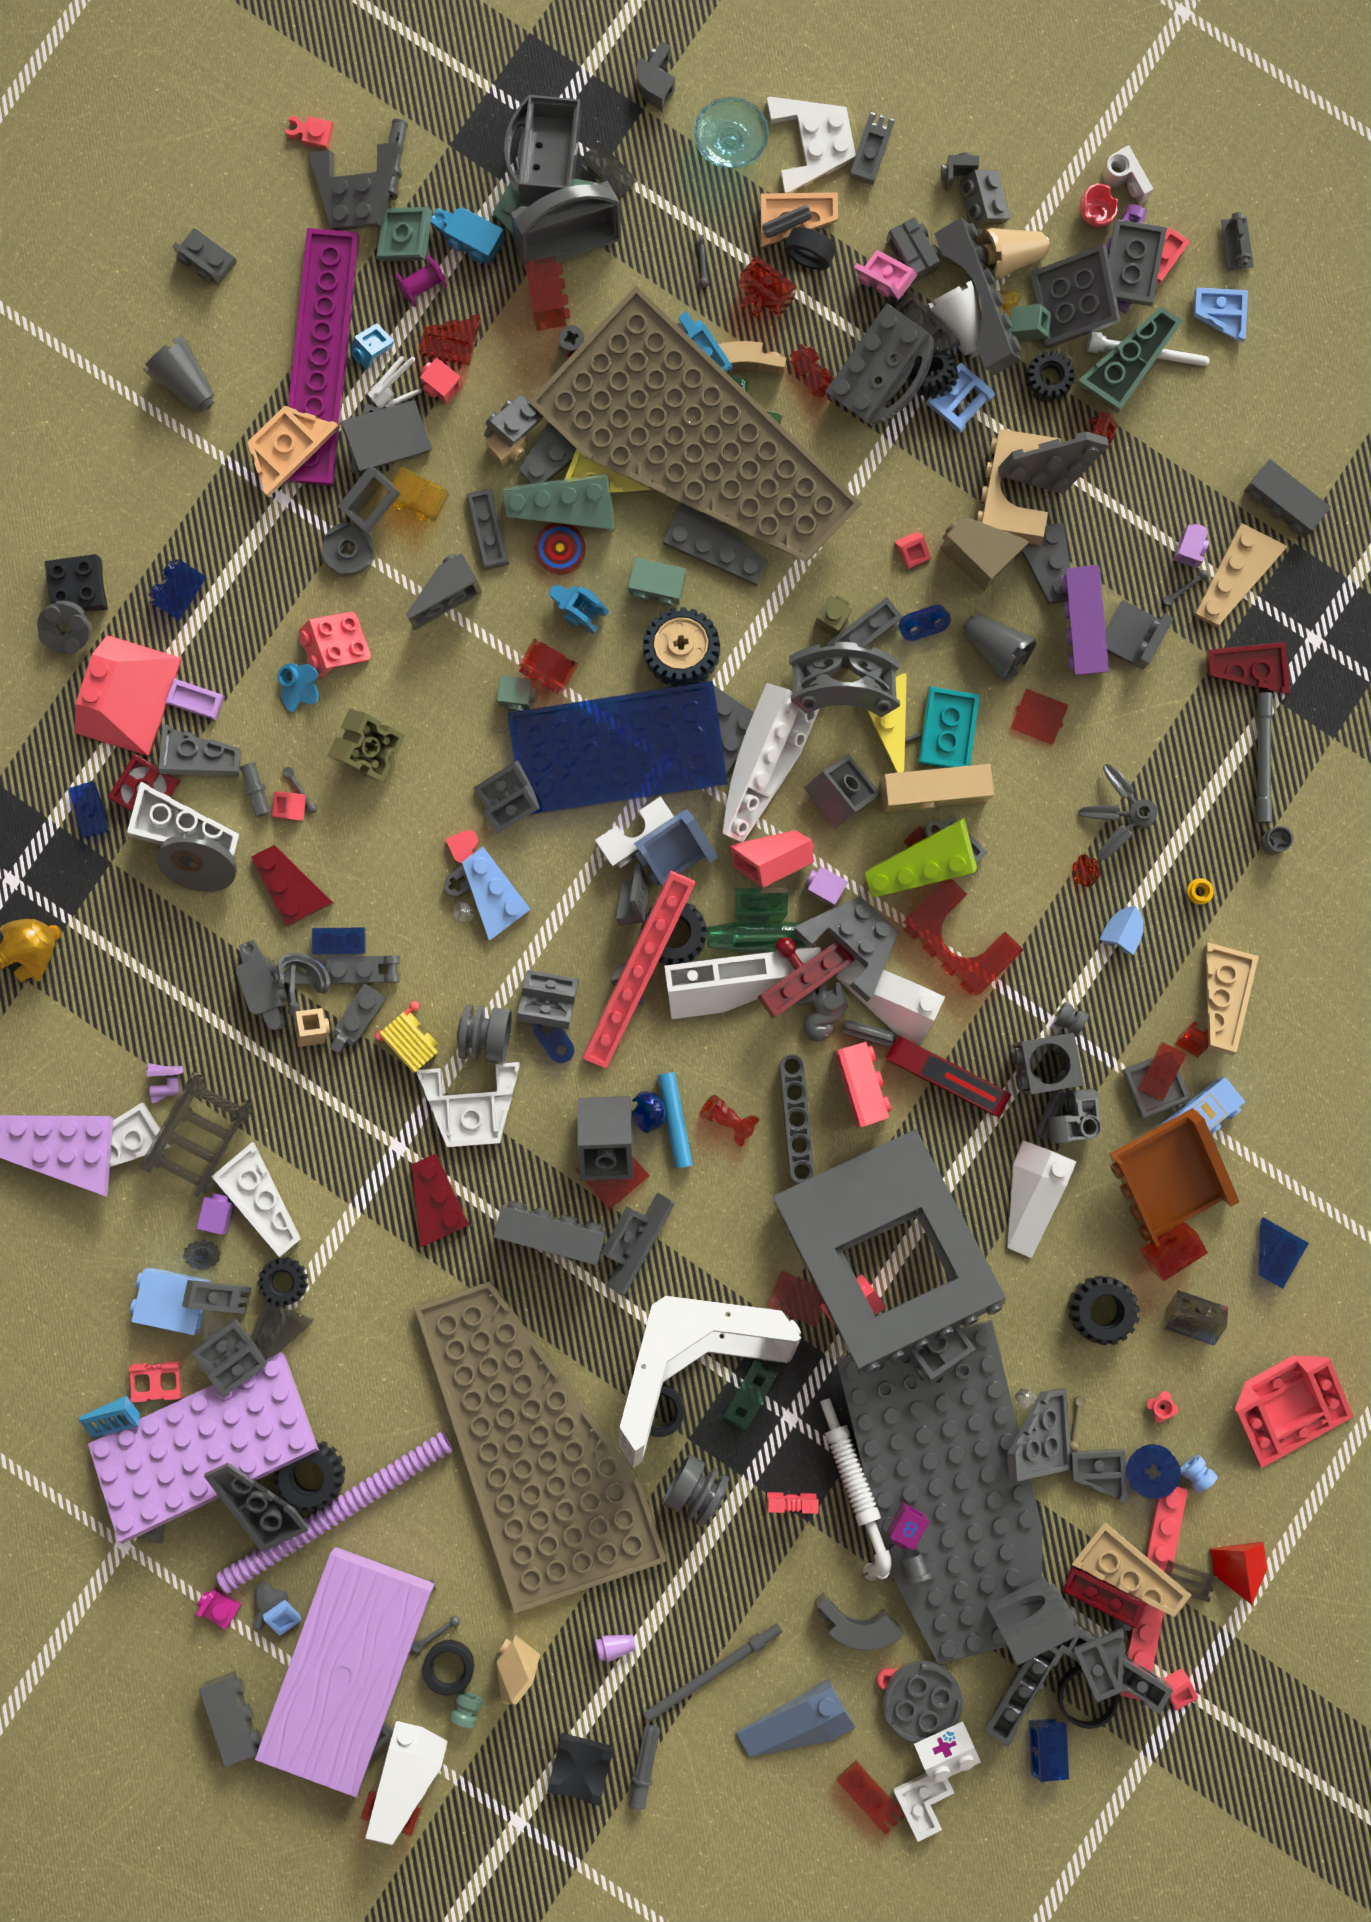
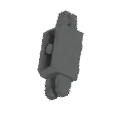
M255 940L248 941L239 945L242 964L238 966L236 974L249 1011L256 1015H263L265 1023H267L270 1030L281 1031L286 1024L281 1008L286 1007L284 1000H287V994L284 987L282 989H275L273 987V975L276 969L275 962L273 960L270 961L268 957L262 954Z

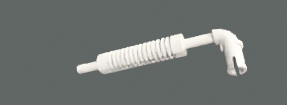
M829 1398L820 1402L831 1430L826 1432L825 1436L828 1444H832L830 1449H833L832 1454H835L833 1458L837 1459L835 1463L839 1464L837 1468L840 1469L839 1473L842 1474L840 1477L844 1479L842 1482L846 1483L844 1488H848L846 1493H850L848 1498H851L850 1503H853L851 1507L855 1508L853 1512L857 1513L855 1518L858 1526L866 1525L876 1552L874 1555L875 1562L866 1564L863 1568V1573L868 1572L869 1575H866L865 1578L870 1581L885 1579L888 1577L891 1569V1556L889 1550H886L875 1521L880 1519L881 1516L878 1508L874 1507L876 1502H873L874 1497H871L873 1494L869 1492L871 1489L867 1487L869 1484L866 1483L867 1479L864 1477L865 1474L862 1473L863 1468H860L862 1464L858 1463L860 1459L856 1458L858 1454L854 1453L856 1448H853L854 1444L851 1443L853 1440L849 1438L851 1436L847 1425L840 1427Z

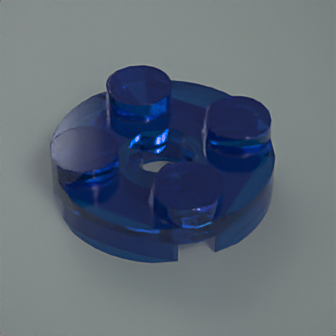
M1148 1444L1137 1449L1130 1456L1126 1466V1476L1131 1489L1138 1495L1146 1499L1159 1500L1169 1496L1177 1488L1181 1478V1468L1178 1460L1167 1448L1161 1445ZM1151 1465H1156V1469L1161 1471V1476L1150 1479L1146 1469H1150Z

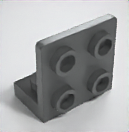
M1123 600L1106 629L1107 651L1143 670L1150 664L1174 618L1164 614L1158 619Z

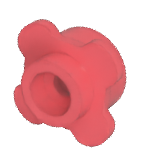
M1162 1391L1160 1396L1155 1399L1150 1398L1147 1401V1407L1153 1411L1154 1420L1158 1423H1163L1165 1419L1178 1413V1407L1174 1405L1170 1399L1171 1394L1167 1391ZM1162 1404L1165 1406L1164 1409H1160Z

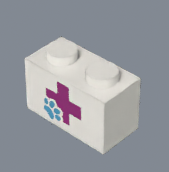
M963 1722L914 1744L932 1785L937 1782H943L950 1776L969 1770L974 1765L981 1763Z

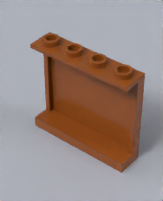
M1193 1108L1109 1154L1113 1162L1110 1168L1115 1177L1120 1179L1123 1184L1119 1186L1126 1200H1130L1132 1204L1129 1206V1210L1136 1221L1139 1220L1141 1224L1138 1230L1145 1241L1150 1240L1156 1248L1160 1246L1156 1238L1157 1236L1222 1200L1230 1207L1240 1202L1206 1121Z

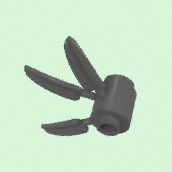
M1110 764L1103 766L1106 777L1123 799L1128 798L1133 805L1130 812L1120 811L1119 806L1111 805L1088 806L1078 811L1081 817L1092 819L1118 820L1120 816L1129 817L1131 823L1127 827L1120 826L1100 849L1097 857L1100 861L1110 857L1131 837L1132 833L1130 830L1133 827L1147 829L1153 825L1157 817L1155 804L1147 799L1136 801L1131 795L1134 793L1133 787ZM1139 810H1145L1149 814L1147 816H1141L1139 814Z

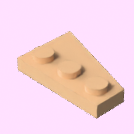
M838 193L761 194V248L787 240L793 228L804 227L815 230L837 222ZM804 205L809 207L812 215L810 220L775 236L766 238L762 230L764 223Z

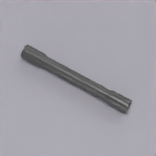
M1267 692L1257 693L1256 716L1258 719L1256 823L1262 824L1272 823L1271 718L1273 716V694Z

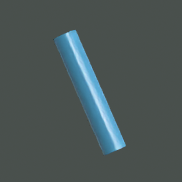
M675 1072L657 1075L675 1169L691 1166L693 1162Z

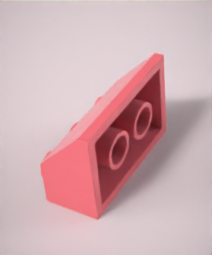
M863 1042L834 1051L856 1127L867 1126L889 1118L887 1112H891V1106L888 1097H883L880 1087L884 1086L880 1071L875 1072L872 1063L876 1061L873 1047H868L867 1043Z

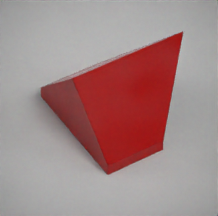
M1264 1542L1210 1548L1214 1576L1253 1605L1267 1571Z

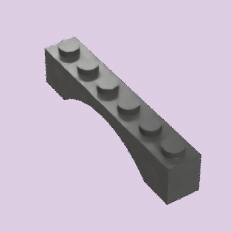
M961 217L935 232V236L942 255L951 263L965 269L978 290L982 319L976 347L984 368L995 375L1021 361L1018 352L1021 350L1017 338L1011 334L1012 322L1009 316L1002 310L1001 306L1004 305V301L999 291H995L993 283L996 280L991 269L986 267V253L982 246L977 243L976 238L979 237L977 229L973 223L969 224Z

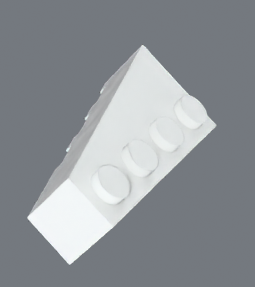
M143 782L140 783L127 831L129 837L159 845L166 839L177 835H185L186 838L203 840L205 837L221 844L235 857L239 842L238 833L171 799V797L152 789Z

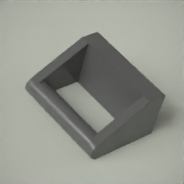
M369 466L338 507L362 530L369 534L401 492L381 471ZM383 484L389 492L364 521L359 515L360 511Z

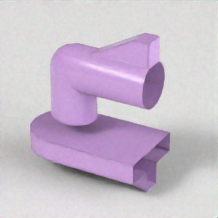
M148 1063L147 1077L183 1073V1066H161ZM167 1076V1084L150 1085L151 1102L157 1103L166 1096L177 1095L179 1093L178 1076Z

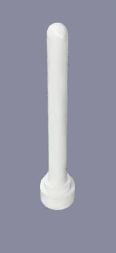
M1092 332L1088 337L1086 351L1096 354L1099 351L1103 352L1104 349L1112 351L1121 341L1106 339V336H1102L1101 332ZM1163 349L1157 359L1198 366H1207L1210 362L1207 356Z

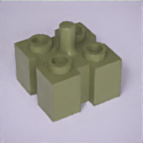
M349 708L341 725V728L345 730L342 739L335 738L327 756L343 765L352 767L351 769L368 778L384 782L392 765L387 760L391 753L397 754L405 735L389 726L382 725L381 721L367 713Z

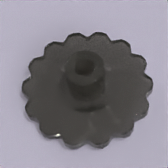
M196 1240L194 1243H189L188 1247L184 1249L183 1258L185 1263L189 1264L191 1268L199 1270L209 1269L215 1266L216 1262L220 1261L219 1256L221 1252L219 1247L214 1245L213 1242Z

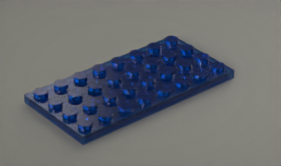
M713 681L507 713L514 762L519 761L540 807L529 815L728 785Z

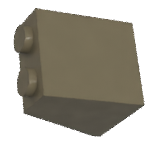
M964 517L960 522L955 520L945 530L946 533L942 537L944 542L941 549L985 591L1021 556L1029 542L1024 538Z

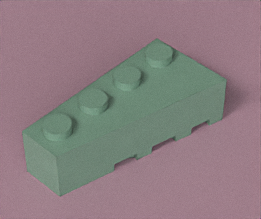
M608 473L511 486L503 490L507 517L614 529L615 527Z

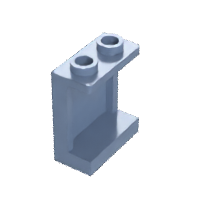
M687 809L634 843L639 851L635 855L643 867L648 865L651 872L647 875L655 887L658 885L663 887L670 870L680 874L704 857L709 863L718 858L696 819Z

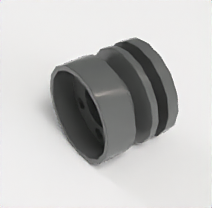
M466 1004L459 1020L457 1031L459 1058L467 1059L471 1048L472 1060H478L481 1049L485 1050L486 1062L505 1064L511 1033V1009L494 1007L488 1019L485 1018L484 1006L478 1007L476 1017H474V1005Z
M689 1454L672 1480L662 1504L676 1513L685 1504L689 1505L687 1519L691 1520L699 1511L696 1524L703 1527L719 1508L725 1496L729 1476L722 1474L715 1483L714 1480L718 1470L713 1468L704 1477L702 1473L705 1462Z

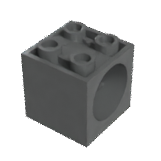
M1074 1033L1013 1043L1014 1048L1011 1049V1058L1013 1064H1017L1019 1074L1015 1075L1018 1090H1022L1023 1095L1084 1085ZM1041 1045L1051 1047L1050 1049L1059 1055L1061 1061V1070L1054 1077L1055 1080L1049 1084L1042 1083V1080L1033 1075L1030 1070V1059L1034 1056L1035 1049Z

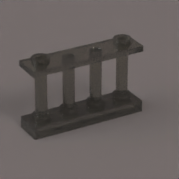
M193 1071L142 1159L140 1167L151 1173L154 1167L157 1169L161 1167L195 1185L192 1192L194 1196L199 1197L201 1191L206 1193L213 1180L210 1176L240 1123L245 1124L252 1109L249 1108L251 1103L247 1099H244L239 1106L206 1089L205 1085L202 1084L203 1076ZM200 1097L235 1115L228 1128L225 1129L191 1111L192 1108L189 1105L193 1098L198 1099ZM187 1120L221 1138L215 1151L212 1152L179 1135V1131L175 1130L179 1122ZM175 1144L208 1161L202 1174L198 1175L165 1158V1154L162 1152L166 1145Z

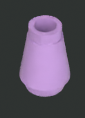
M632 1634L601 1636V1639L595 1640L599 1662L606 1660V1663L636 1650Z

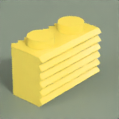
M402 1012L381 1030L379 1035L409 1069L415 1073L438 1052L435 1048L438 1043L429 1033L424 1035L419 1030L418 1026L421 1024L412 1013L406 1015Z

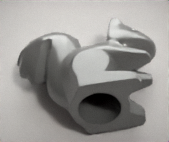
M840 982L836 983L834 989L829 991L825 989L824 984H821L819 991L814 989L796 1002L797 1005L812 1003L815 1013L807 1016L803 1024L804 1032L809 1039L820 1042L830 1037V1033L833 1031L832 1024L839 1021L846 1009L849 1008Z

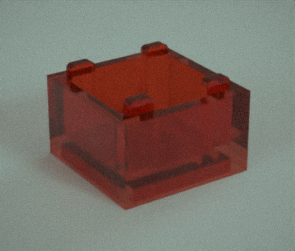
M556 257L525 262L536 331L567 326L566 319L570 318L569 308H564V305H568V296L561 292V289L565 288L564 278H559V275L563 274L562 264L556 263Z

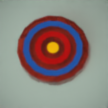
M553 523L540 531L535 540L534 550L537 561L543 569L557 575L572 573L580 567L585 557L586 545L584 537L577 528L570 524Z

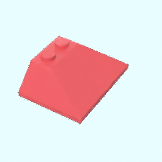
M107 635L92 653L75 704V734L150 756L167 706L165 702L173 680L176 679L182 658Z
M1290 1356L1247 1380L1235 1407L1261 1468L1353 1418L1333 1364L1328 1357Z

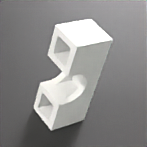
M661 796L639 810V815L645 823V829L640 836L635 838L627 837L620 831L618 826H615L595 840L613 869L617 866L622 869L633 861L631 857L639 852L634 843L674 817Z

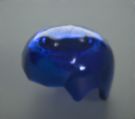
M645 1090L638 1093L632 1099L633 1102H637L636 1108L632 1111V1116L641 1131L649 1134L664 1124L666 1108L664 1102L657 1094Z

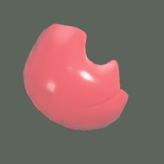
M1097 183L1089 186L1080 200V215L1089 226L1105 227L1111 224L1117 215L1118 199L1112 197L1110 194L1111 188L1108 185Z

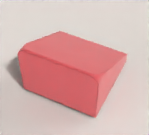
M919 532L895 541L907 569L931 559L924 536Z
M275 791L272 817L303 820L306 796L304 794Z
M1179 1669L1163 1678V1680L1172 1685L1173 1693L1169 1700L1175 1711L1199 1698L1183 1669Z

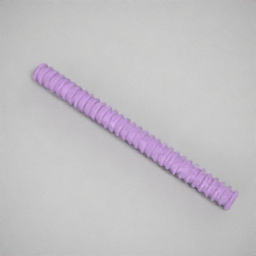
M438 1432L436 1438L432 1436L429 1442L424 1441L422 1443L423 1446L418 1445L415 1447V1451L410 1450L408 1452L409 1455L404 1454L401 1456V1460L396 1459L394 1464H388L387 1469L382 1468L380 1473L375 1472L373 1478H366L365 1483L361 1481L358 1487H352V1491L347 1490L344 1496L339 1495L337 1497L338 1500L333 1499L330 1505L327 1504L323 1509H317L316 1514L311 1513L309 1518H303L309 1527L307 1532L262 1552L260 1549H254L252 1554L248 1553L245 1555V1559L240 1558L238 1563H232L231 1568L226 1567L224 1572L219 1571L216 1579L220 1588L227 1594H230L232 1588L237 1589L240 1587V1584L244 1585L247 1579L252 1580L254 1574L258 1576L261 1574V1570L266 1571L268 1566H274L275 1561L280 1562L282 1557H288L289 1552L294 1553L297 1547L299 1549L302 1548L303 1543H310L311 1538L315 1540L318 1537L317 1534H324L325 1529L329 1531L332 1525L337 1526L339 1521H345L346 1516L351 1517L354 1511L359 1512L360 1507L365 1508L368 1502L373 1503L374 1498H381L382 1493L387 1494L388 1489H395L396 1484L400 1486L403 1480L407 1481L410 1479V1475L414 1477L417 1471L422 1472L424 1470L423 1467L426 1466L428 1468L431 1466V1462L436 1463L439 1457L441 1459L444 1458L445 1453L450 1454L452 1452V1447L447 1437L443 1433Z

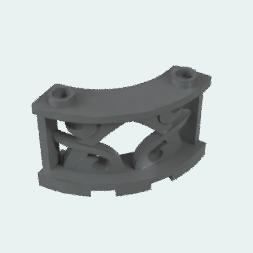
M835 642V646L820 648V644L797 651L789 656V664L792 665L793 694L791 695V702L806 714L827 706L850 705L869 710L879 717H883L900 707V700L897 699L895 677V671L899 669V661L882 650L874 647L871 650L858 647V643ZM839 668L851 669L862 679L853 683L839 682L831 678L830 675L838 671Z

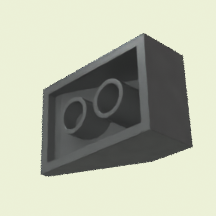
M462 553L459 555L452 554L442 561L443 564L438 566L406 613L414 630L482 593L478 580Z

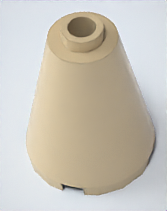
M985 228L978 232L979 237L976 238L978 245H981L986 253L987 260H985L987 268L991 269L995 280L1045 258L1050 249L1049 239L1042 232Z

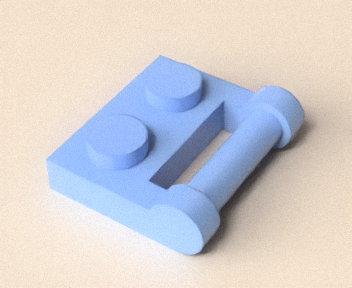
M962 363L957 366L959 379H956V386L951 385L952 391L949 393L946 390L944 391L945 396L941 397L940 394H937V399L930 397L926 402L930 408L947 421L952 429L958 433H961L966 428L965 424L986 401H990L995 395L988 385ZM973 389L978 391L979 394L959 417L956 416L953 411Z

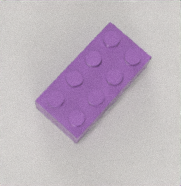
M1099 565L1067 568L1066 575H1062V588L1064 593H1068L1069 599L1068 602H1064L1065 618L1071 621V628H1066L1067 643L1073 645V654L1069 655L1070 670L1075 671L1076 676L1109 673Z

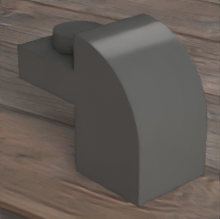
M663 41L657 49L653 48L647 61L639 58L636 68L637 87L640 95L645 101L662 111L675 91V77L663 71L671 59V46Z

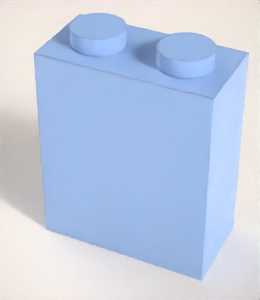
M151 1267L143 1269V1273H139L136 1281V1288H139L137 1299H133L130 1307V1314L133 1315L132 1322L190 1335L200 1333L205 1310L187 1309L182 1307L188 1280L211 1282V1280Z

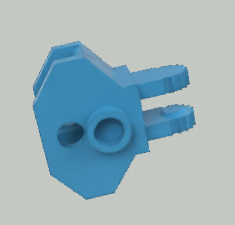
M559 585L550 588L549 595L565 614L564 620L575 627L579 625L591 634L597 631L598 628L591 624L596 614L603 617L606 616L609 610L596 598L593 592L580 586H572L570 590Z

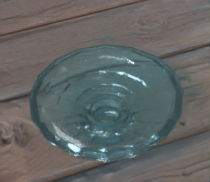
M726 97L716 99L702 109L695 120L693 135L697 149L706 160L718 167L734 169L747 166L760 157L767 146L769 128L766 117L756 105L746 99Z

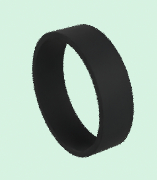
M1081 1665L1075 1666L1068 1670L1059 1682L1057 1689L1059 1706L1067 1719L1074 1725L1086 1729L1101 1727L1108 1723L1115 1715L1119 1696L1118 1694L1112 1696L1109 1709L1096 1720L1081 1721L1070 1716L1063 1705V1692L1070 1679L1083 1672Z

